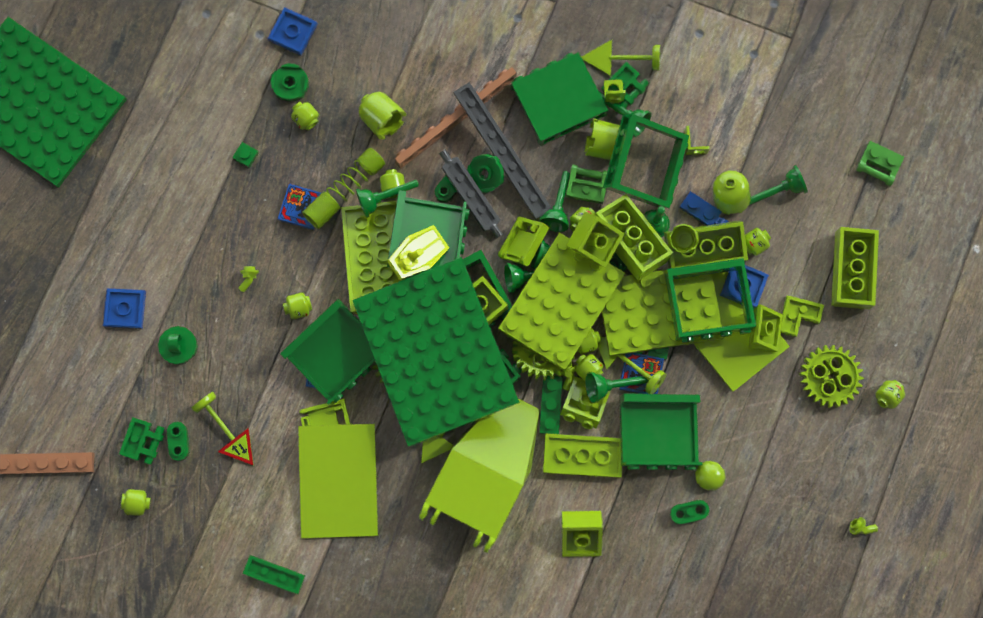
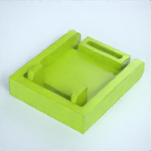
M518 216L498 256L501 259L528 266L549 227L542 222ZM528 226H531L530 230L535 234L526 232Z
M340 399L336 403L332 401L329 405L324 403L299 410L300 415L308 413V416L301 418L302 426L339 425L336 412L343 410L346 424H351L345 399Z

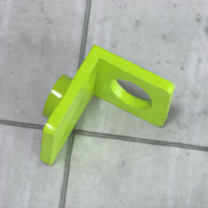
M605 80V102L619 103L624 101L626 91L623 90V81ZM610 85H617L619 91H608V87Z
M686 126L684 134L689 135L685 154H707L710 150L709 146L691 147L690 128Z

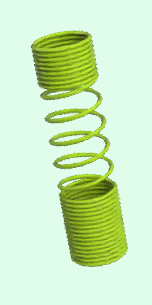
M368 148L354 161L355 168H347L349 176L341 174L342 182L335 180L333 182L335 189L327 187V192L323 191L302 211L304 217L315 228L320 229L341 209L336 200L329 194L328 189L335 191L348 202L337 189L335 182L342 184L352 195H355L343 181L342 175L350 178L361 188L360 184L351 176L349 168L358 172L368 182V179L357 168L356 162L371 176H375L385 166V161L374 149Z

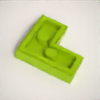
M787 295L782 310L781 334L797 337L801 320L820 324L824 305Z

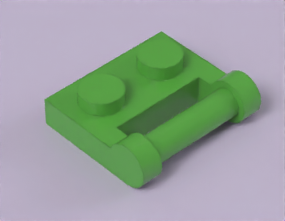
M869 141L856 171L867 173L884 181L885 185L891 186L904 156ZM866 162L890 172L889 175L866 165Z
M572 164L566 197L603 204L606 191L603 185L607 171L600 172L579 168L578 165ZM576 175L602 179V181L597 183L575 177Z

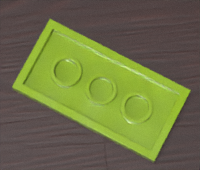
M545 433L543 473L621 478V438Z

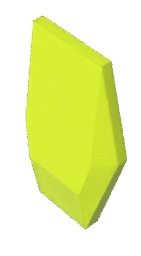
M432 225L406 237L387 262L399 280L429 270L449 249V246L436 227Z

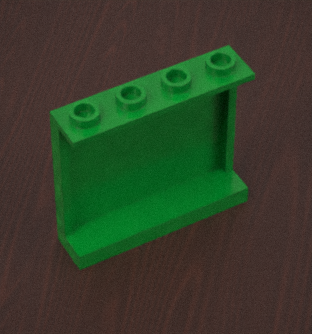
M579 52L575 54L569 53L562 60L551 61L546 67L542 69L536 68L529 75L524 77L518 76L511 82V90H514L537 135L539 146H543L590 124L593 118L599 120L607 116L608 108Z
M399 190L388 259L406 237L432 225L436 227L449 246V249L430 269L460 258V254L463 255L465 243H462V237L465 238L467 226H464V220L467 221L469 216V209H466L467 202L464 201L461 207L408 198L406 197V191Z
M337 299L280 353L284 359L288 358L328 400V405L332 401L334 403L338 402L344 396L342 392L346 388L348 390L353 388L358 383L356 379L360 375L364 377L372 370L369 366L376 362L361 322L340 299Z
M621 395V466H627V470H638L639 466H646V470H658V466H665V470H677V466H684V470H696L697 466L703 465L702 462H699L697 404L700 403V395Z

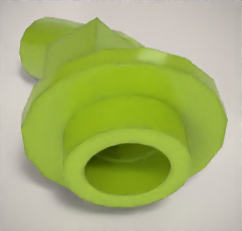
M245 266L244 270H240L243 278H246L238 287L242 292L247 290L252 284L253 278H256L259 270H255L254 266Z
M576 365L567 366V372L561 370V375L566 377L562 387L564 390H570L574 380Z
M862 517L854 519L850 524V533L853 535L878 532L876 524L866 526V521Z

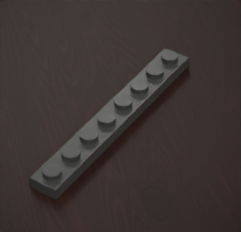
M469 82L454 91V96L492 154L499 158L505 174L535 220L544 215L549 209H552L471 83Z

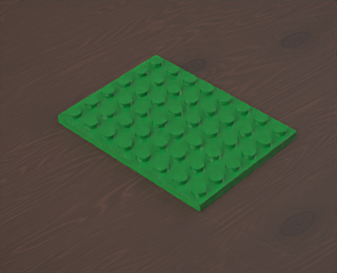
M7 17L0 26V147L59 188L127 99L16 21Z
M462 257L352 300L408 447L520 403Z

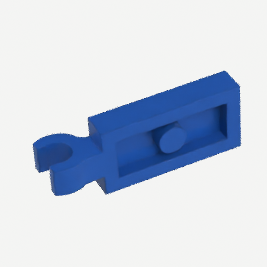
M691 191L679 207L706 226L729 222L719 217L722 213L720 210Z

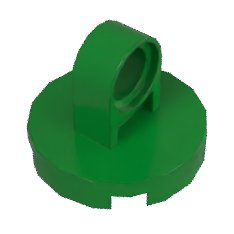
M175 326L163 332L159 339L158 348L163 359L171 364L181 365L187 363L195 356L198 343L190 330L185 327Z

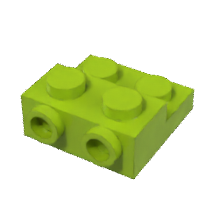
M575 376L560 415L564 416L563 418L568 422L577 421L582 423V426L586 429H597L610 391L598 403H592L587 396L585 381Z

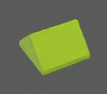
M757 305L753 310L756 327L751 330L748 347L778 352L783 314L764 305Z

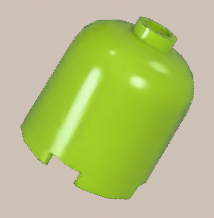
M383 92L365 95L361 100L358 111L362 121L380 140H384L387 134L392 136L404 123L402 118L406 117L405 111Z
M593 118L589 127L593 129L591 136L586 138L585 155L610 160L620 125Z
M728 170L716 177L713 183V201L718 210L726 215L738 212L742 213L748 207L751 192L747 178L742 173Z

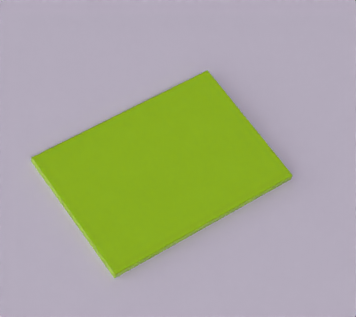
M728 272L712 274L722 327L745 324L742 305L720 296ZM733 332L732 336L724 337V339L694 343V345L730 390L734 392L790 347L781 335L778 352L749 348L750 333L740 334V332Z
M375 424L298 426L301 538L378 536Z

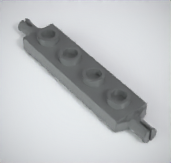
M446 149L439 154L445 162L441 169L462 200L467 202L466 206L483 231L491 229L496 239L503 235L497 227L500 221L499 217L458 157L451 159Z

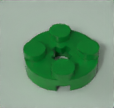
M289 63L282 65L277 71L275 70L271 77V86L278 98L284 101H296L303 99L309 88V79L306 72L299 65ZM291 78L295 84L288 87L285 82H288Z
M490 154L478 155L472 159L467 167L468 173L483 193L491 192L503 184L504 170L497 156ZM484 169H486L489 173L488 178H486L485 175H482V171H484Z

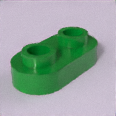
M446 175L435 187V197L440 202L450 201L457 193ZM446 189L447 193L442 194L440 191Z
M181 422L171 423L167 428L169 455L176 461H183L190 453L188 429ZM175 428H179L180 430L179 434L174 435ZM178 447L181 448L180 454L175 453V450Z
M703 500L682 503L672 507L670 518L676 524L705 519L710 509ZM697 506L701 507L702 512L700 514L696 513L695 508ZM677 511H682V518L676 516Z

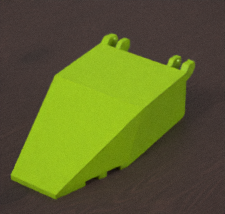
M520 399L519 404L478 419L461 435L431 489L419 517L423 520L431 506L437 509L430 520L431 525L435 524L440 512H443L480 531L473 544L474 547L480 544L483 534L490 536L489 541L484 547V552L488 553L496 541L532 468L540 409Z

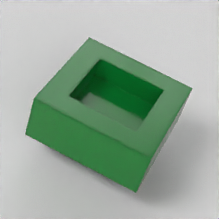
M242 142L232 158L250 168L259 152Z

